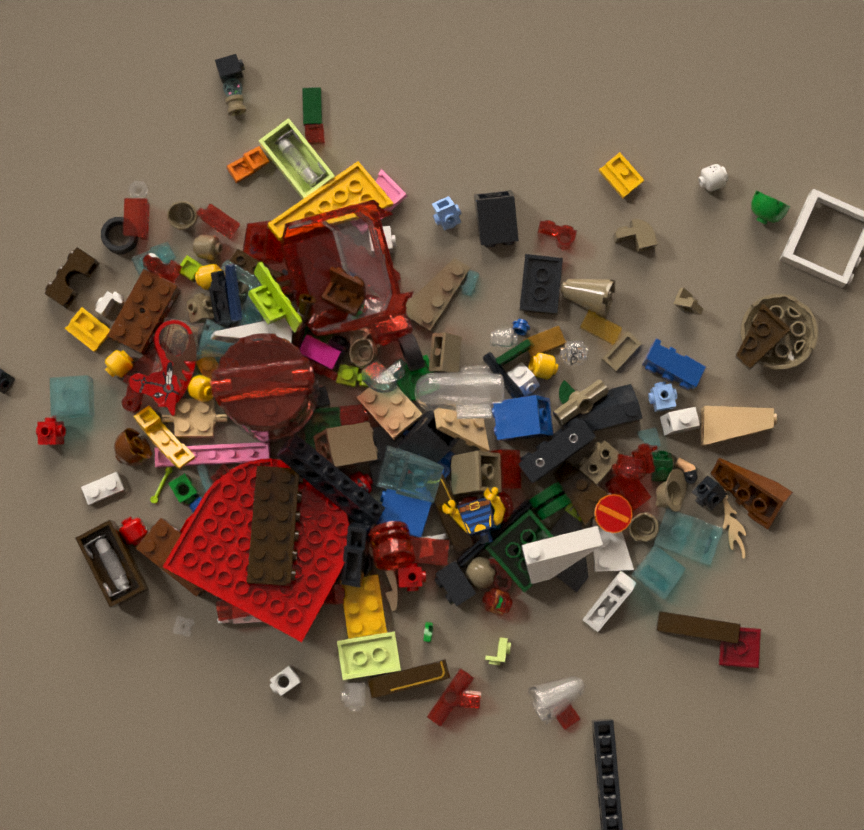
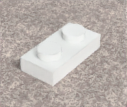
M118 472L81 487L88 505H92L125 490Z

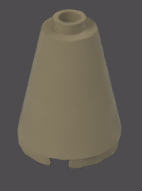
M568 279L567 282H563L561 293H563L564 298L600 316L606 317L613 302L612 293H615L616 282L611 279Z

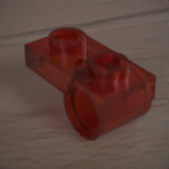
M545 220L540 221L538 233L556 237L557 247L567 250L572 246L577 230H573L574 228L569 225L558 226L553 221ZM567 236L570 239V241L568 243L561 242L560 237Z

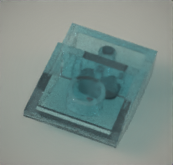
M387 446L377 479V486L395 490L396 494L434 503L444 466L417 454Z
M667 508L654 545L711 567L723 528L680 512H673Z

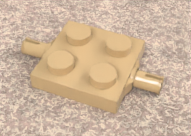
M180 399L175 406V415L162 414V423H174V436L176 438H214L216 422H228V415H216L214 399L208 402H200L196 399Z

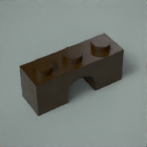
M78 247L68 254L67 262L64 266L59 267L56 272L57 276L47 284L46 292L44 293L66 309L69 308L78 295L70 288V279L77 274L90 278L99 265L95 258Z

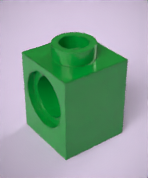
M185 473L168 483L181 504L186 503V505H189L199 495L189 476ZM188 486L189 493L182 496L180 493L181 488Z

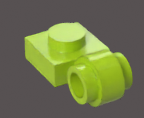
M340 364L336 383L356 387V382L358 381L360 382L359 386L369 388L374 382V376L371 371L362 370V373L358 374V367Z

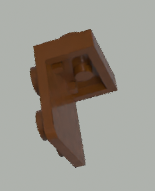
M331 267L329 270L331 282L323 293L322 300L356 316L367 298L364 281L358 276L352 277L348 275L342 268Z

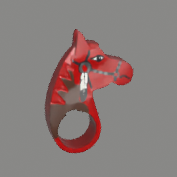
M179 320L166 321L155 332L154 346L162 370L153 372L149 376L137 373L132 375L129 380V387L133 392L150 396L157 403V407H166L171 416L175 415L176 403L182 398L190 383L196 364L197 353L192 330L187 324ZM175 325L185 330L188 335V346L182 355L175 356L161 348L159 334L163 328Z

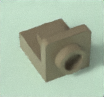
M685 288L679 289L673 304L683 312L701 315L704 308L698 304V301L693 298L689 291Z

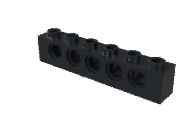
M297 434L286 441L277 454L281 461L357 523L373 525L378 522L385 507Z
M591 720L601 830H623L614 720Z

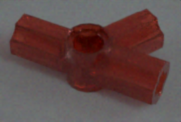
M460 668L450 684L442 692L441 697L431 709L427 718L441 727L454 707L479 709L481 692L467 690L474 677ZM448 692H453L456 696L455 701L452 703H448L445 700Z

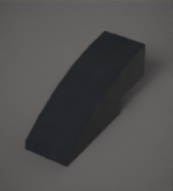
M353 522L348 526L347 545L344 547L343 561L345 562L342 568L343 585L359 588L362 585L372 525Z

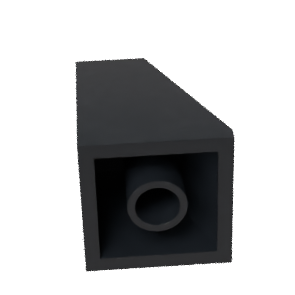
M512 191L474 194L480 244L489 248L495 247L498 243L513 245L515 241H519L515 197Z

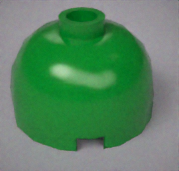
M757 190L751 201V210L757 216L756 220L766 225L768 222L776 223L781 221L791 207Z

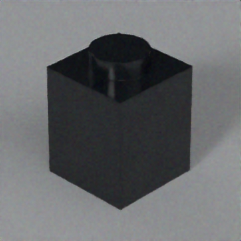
M237 54L215 60L222 83L244 77L242 71L245 70L242 59L238 60Z

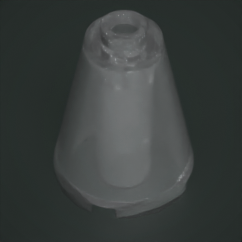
M572 676L532 686L528 689L529 697L533 696L534 698L532 705L542 721L546 720V724H548L584 694L583 689H585V685L581 678Z

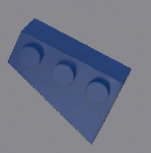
M656 338L642 363L645 366V370L653 374L657 372L663 375L662 378L669 382L674 380L680 383L679 386L683 389L694 390L706 366L687 355L684 357L676 353V349L673 347L668 349L660 345L661 340Z

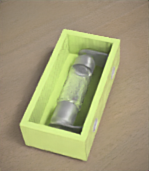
M289 118L259 140L261 148L302 199L335 177Z

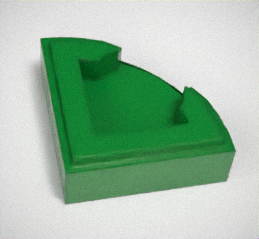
M425 622L423 641L430 642L432 639V622Z

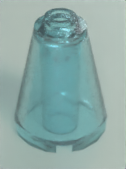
M206 319L196 355L201 357L242 359L248 355L251 346H243L240 341L231 344L211 340V335L215 331L226 328L212 320Z

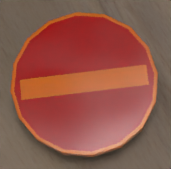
M615 494L606 495L599 500L595 507V521L605 532H621L631 522L632 508L629 502L622 496Z

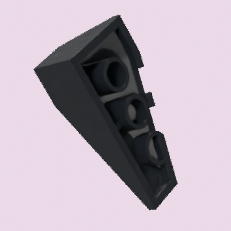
M631 384L610 389L607 395L593 404V408L589 413H580L573 418H583L593 432L639 422L643 419L638 398ZM570 421L563 425L564 430H566L569 427L567 424Z

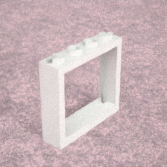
M812 189L808 194L780 261L843 288L846 284L851 283L854 277L852 271L854 267L857 268L861 261L859 255L861 250L864 251V228L843 276L793 255V252L816 201L863 222L864 211Z

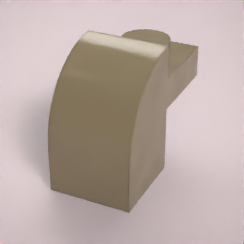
M640 219L631 220L630 228L628 226L620 227L613 235L615 243L633 239L637 253L655 249L658 245L651 225Z

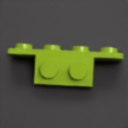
M259 262L254 274L261 283V286L250 290L248 293L249 297L268 325L285 318L294 333L299 331L302 325L300 314L294 310L290 300L285 297L280 285L272 278L269 269L262 262Z

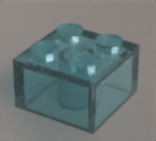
M88 375L50 378L51 416L57 417V419L94 416L93 378Z

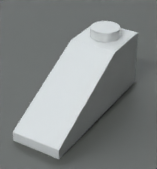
M620 571L583 618V621L598 632L632 592L636 582Z

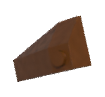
M721 458L717 460L710 473L726 491L732 493L738 505L741 504L749 512L747 515L767 530L774 523L793 493L772 479Z

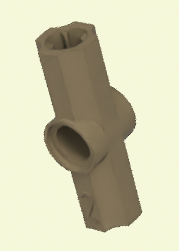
M599 379L582 392H573L565 404L553 411V415L558 423L563 426L578 414L589 413L593 408V404L607 395L609 391L603 381Z

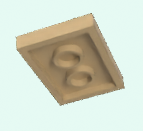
M387 374L357 397L360 404L393 440L398 438L423 416L419 409Z

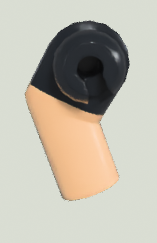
M679 457L675 466L684 471L685 481L688 484L695 483L697 481L695 466Z

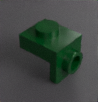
M662 450L652 452L651 480L666 482L673 468L672 454Z

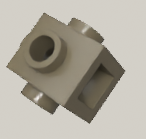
M204 293L195 294L194 298L186 301L190 323H207L215 319L210 296H205Z

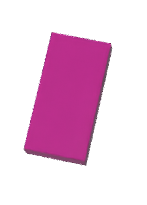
M306 335L298 351L331 369H334L341 354V351L310 335Z

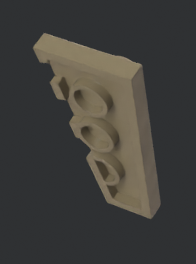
M454 258L398 312L431 332L471 267Z

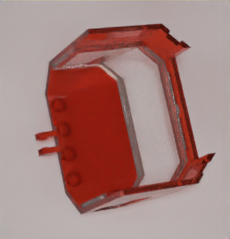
M374 199L285 223L280 246L288 275L280 276L276 279L277 282L290 279L292 286L283 287L281 291L283 293L293 291L297 307L299 306V296L301 294H308L316 299V303L311 310L312 317L306 324L316 336L358 330L404 315L406 312V304L414 291L400 293L380 219L394 214L388 210L385 211ZM331 267L342 268L348 275L352 277L358 276L364 281L367 298L356 316L322 300V295L331 282L329 272Z

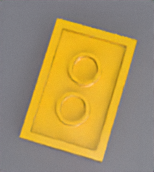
M379 575L364 577L360 588L343 585L342 580H340L348 639L387 633Z

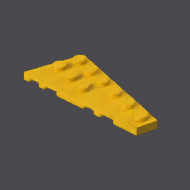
M357 161L269 222L268 227L278 240L281 241L391 207L393 202L360 162Z

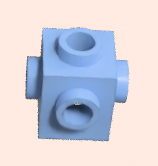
M449 196L432 204L435 211L433 218L436 224L441 225L444 230L454 228L457 224L461 223L459 218L461 211Z
M666 382L654 384L655 387H652L650 389L651 393H648L649 402L653 404L654 411L674 409L676 407L675 399H677L676 389L672 388V384H666Z

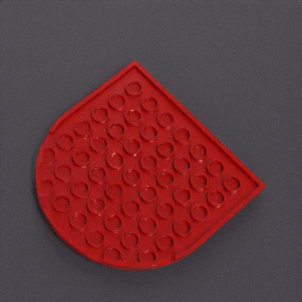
M267 458L249 461L229 470L228 473L219 480L217 479L207 490L164 563L163 568L302 643L345 563L343 561L344 547L347 545L349 526L347 514L303 479V484H299L298 490L302 492L301 503H297V511H300V523H296L295 530H299L298 542H294V550H297V562H293L292 569L296 570L295 582L291 581V586L247 584L257 466L290 468L280 459Z

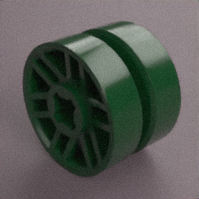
M559 482L551 485L529 500L533 508L542 506L537 511L542 521L571 503L567 494L558 497L564 490Z

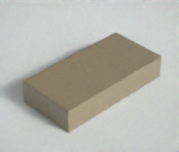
M627 331L601 360L616 372L642 343Z

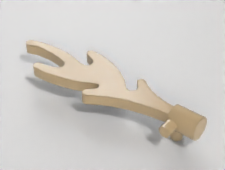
M728 496L723 499L724 523L722 528L725 529L729 525L728 542L730 549H734L733 541L736 540L744 559L745 549L742 540L738 536V532H741L744 536H746V532L743 526L730 516V513L737 514V512L729 505L727 501Z

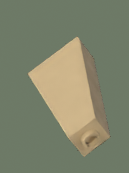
M703 406L701 408V446H708L770 430L777 423V414L774 413V408Z

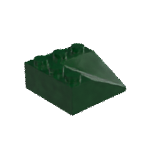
M529 510L487 546L486 550L525 593L534 584H531L521 546L552 538L553 535L533 512Z

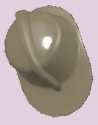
M680 469L672 470L667 481L657 487V507L670 508L673 512L680 510L687 490V482L685 481L683 471Z

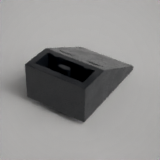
M427 411L391 452V455L408 461L409 469L413 472L411 474L419 480L454 447L460 438H454L438 430L434 411Z

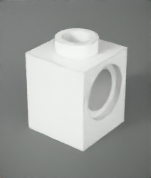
M290 665L270 679L272 682L270 687L275 694L279 693L282 696L302 681ZM282 676H286L289 679L287 687H282L279 683Z

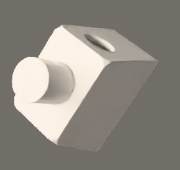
M696 407L669 412L660 417L664 436L700 428Z

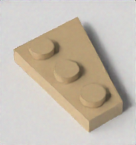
M443 408L434 410L438 430L454 438L459 437L465 440V444L469 446L474 445L479 448V451H489L483 415Z

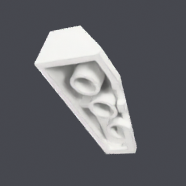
M285 318L269 325L266 321L215 331L211 335V340L231 344L240 341L246 347L275 344L285 350L291 345L292 329ZM263 338L264 342L254 344L252 341L253 339ZM267 349L268 351H282V350Z
M598 526L522 545L531 584L555 577L603 544Z

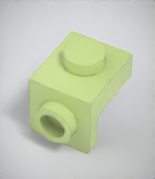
M499 637L497 657L485 655V660H489V664L500 665L501 662H505L506 654H510L511 643L507 642L508 638Z

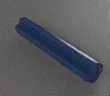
M228 264L224 268L231 321L242 320L236 265Z

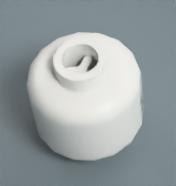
M714 164L701 170V177H698L702 188L705 187L707 191L712 192L725 186L726 181H728V175L723 166Z

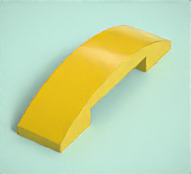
M150 406L134 415V419L149 439L177 468L181 469L195 459L192 452L177 440Z

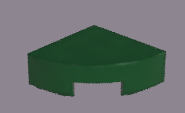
M565 380L559 388V400L562 405L575 392Z

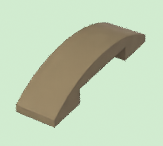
M370 539L369 552L371 557L380 556L392 591L385 594L392 612L396 611L398 605V585L394 570L382 549Z

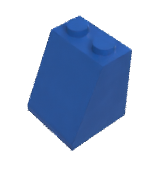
M533 395L493 402L492 415L495 418L494 434L497 440L550 437L554 434L550 398Z

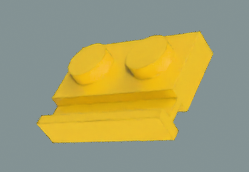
M620 152L599 169L600 174L622 199L644 182V179Z
M83 307L71 319L69 325L64 328L93 352H96L98 347L108 338L107 335L110 331L107 326Z

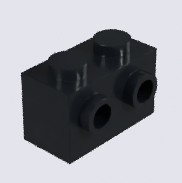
M456 561L435 573L437 577L434 580L440 589L444 587L448 594L445 597L450 605L455 604L457 607L476 594Z

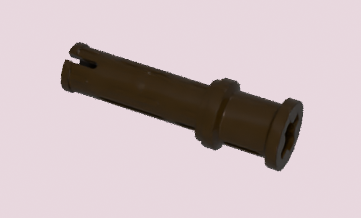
M301 294L299 296V306L295 310L301 316L302 325L299 331L294 333L292 330L291 345L288 346L292 351H299L306 324L312 317V307L316 303V299L308 294Z

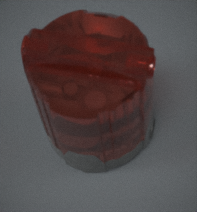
M259 333L240 338L237 343L228 348L227 352L221 357L218 368L212 373V395L219 407L241 431L260 442L280 443L288 441L304 429L312 419L315 409L318 408L320 398L319 383L315 378L313 367L310 365L308 358H305L301 350L291 344L289 340L280 338L273 333Z

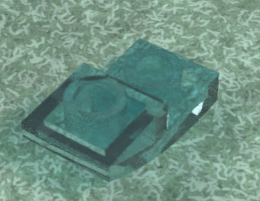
M167 241L151 247L150 251L132 257V262L140 276L143 269L149 272L154 271L175 260L176 257ZM152 253L158 257H151L149 254Z

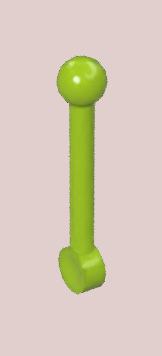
M166 467V473L155 495L150 498V501L154 504L158 502V496L168 475L173 471L171 467Z

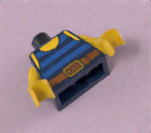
M493 487L491 492L487 488L484 492V498L457 506L458 509H455L456 503L454 500H449L448 502L451 508L445 503L442 506L443 512L446 514L451 513L452 518L466 533L473 536L480 535L482 545L493 542L491 531L501 528V522L505 513V508L499 496H496L499 492L496 487Z

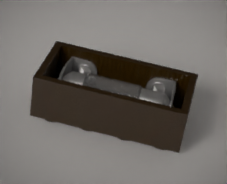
M108 520L75 538L110 608H115L149 590L126 542L119 533V528L115 521Z

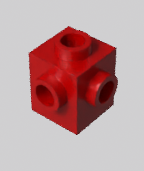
M57 417L45 418V422H37L36 435L38 437V445L64 444V436L66 434L64 421H57Z
M418 563L406 564V567L398 568L399 588H407V591H419V587H423V583L426 582V571H422V567H418ZM410 574L416 575L414 581L409 580Z

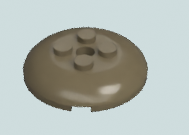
M771 294L755 301L747 309L741 322L740 334L742 342L762 304L767 306L791 328V331L758 364L770 369L784 370L795 367L805 361L815 348L818 337L817 323L808 306L798 301L795 297L786 294Z

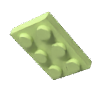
M395 631L337 641L343 680L401 671Z

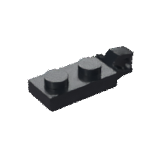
M224 271L212 272L209 292L216 325L235 323L236 321H231Z

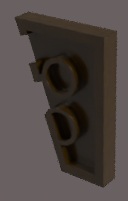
M762 304L735 358L750 371L791 331V328L767 306Z
M565 461L556 471L554 477L561 484L564 493L568 495L573 507L585 526H587L595 517L594 511L599 500L609 494L573 465Z

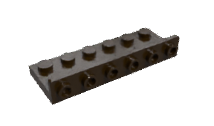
M257 466L247 584L291 586V581L295 582L296 570L292 569L293 562H297V550H294V542H298L299 530H295L296 523H300V511H297V503H301L302 492L298 490L299 484H303V478L291 468Z

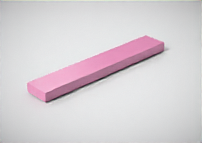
M270 443L186 446L195 456V459L185 466L236 464L271 458ZM154 448L156 468L176 467L158 448Z

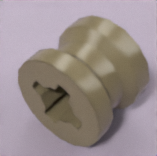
M231 95L225 99L226 105L229 107L227 110L228 115L237 116L246 112V107L243 105V95Z

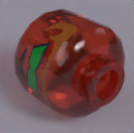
M492 588L489 592H485L482 603H485L484 607L487 612L502 616L510 611L513 600L508 592Z

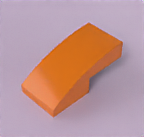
M258 146L243 154L242 158L227 165L226 169L235 183H238L269 163V160L261 147Z

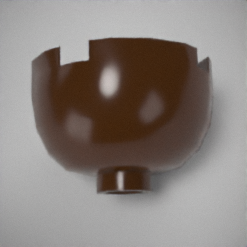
M127 428L118 435L114 443L116 459L121 464L124 463L127 466L137 467L148 461L153 452L148 441L145 438L142 441L138 437L140 433L132 428Z

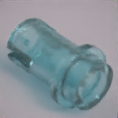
M471 270L468 271L466 281L461 286L463 294L472 296L476 292L475 286L480 276L479 273Z

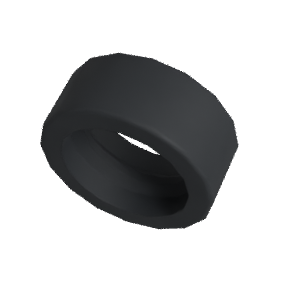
M113 217L103 224L101 240L111 252L126 254L131 252L137 245L139 234L135 225L129 219ZM117 225L126 226L131 233L130 240L122 246H115L109 240L110 230Z
M413 333L398 338L402 354L410 372L425 367L421 350Z

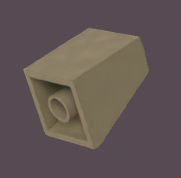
M369 422L327 428L314 436L316 451L339 470L369 464L377 460L378 450L374 446V432Z
M473 451L451 456L452 495L484 494L487 488L491 492L493 487L498 488V493L501 492L500 453Z

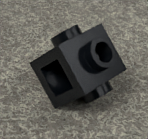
M708 475L692 491L696 497L695 502L702 508L706 506L711 511L728 495L719 483Z

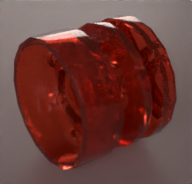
M390 521L381 523L370 530L369 539L373 549L372 554L376 568L386 571L397 570L410 565L414 561L415 553L411 543L410 530L406 523Z

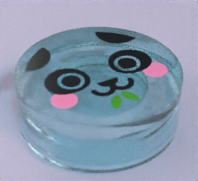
M229 79L223 85V90L227 97L242 94V85L237 79Z

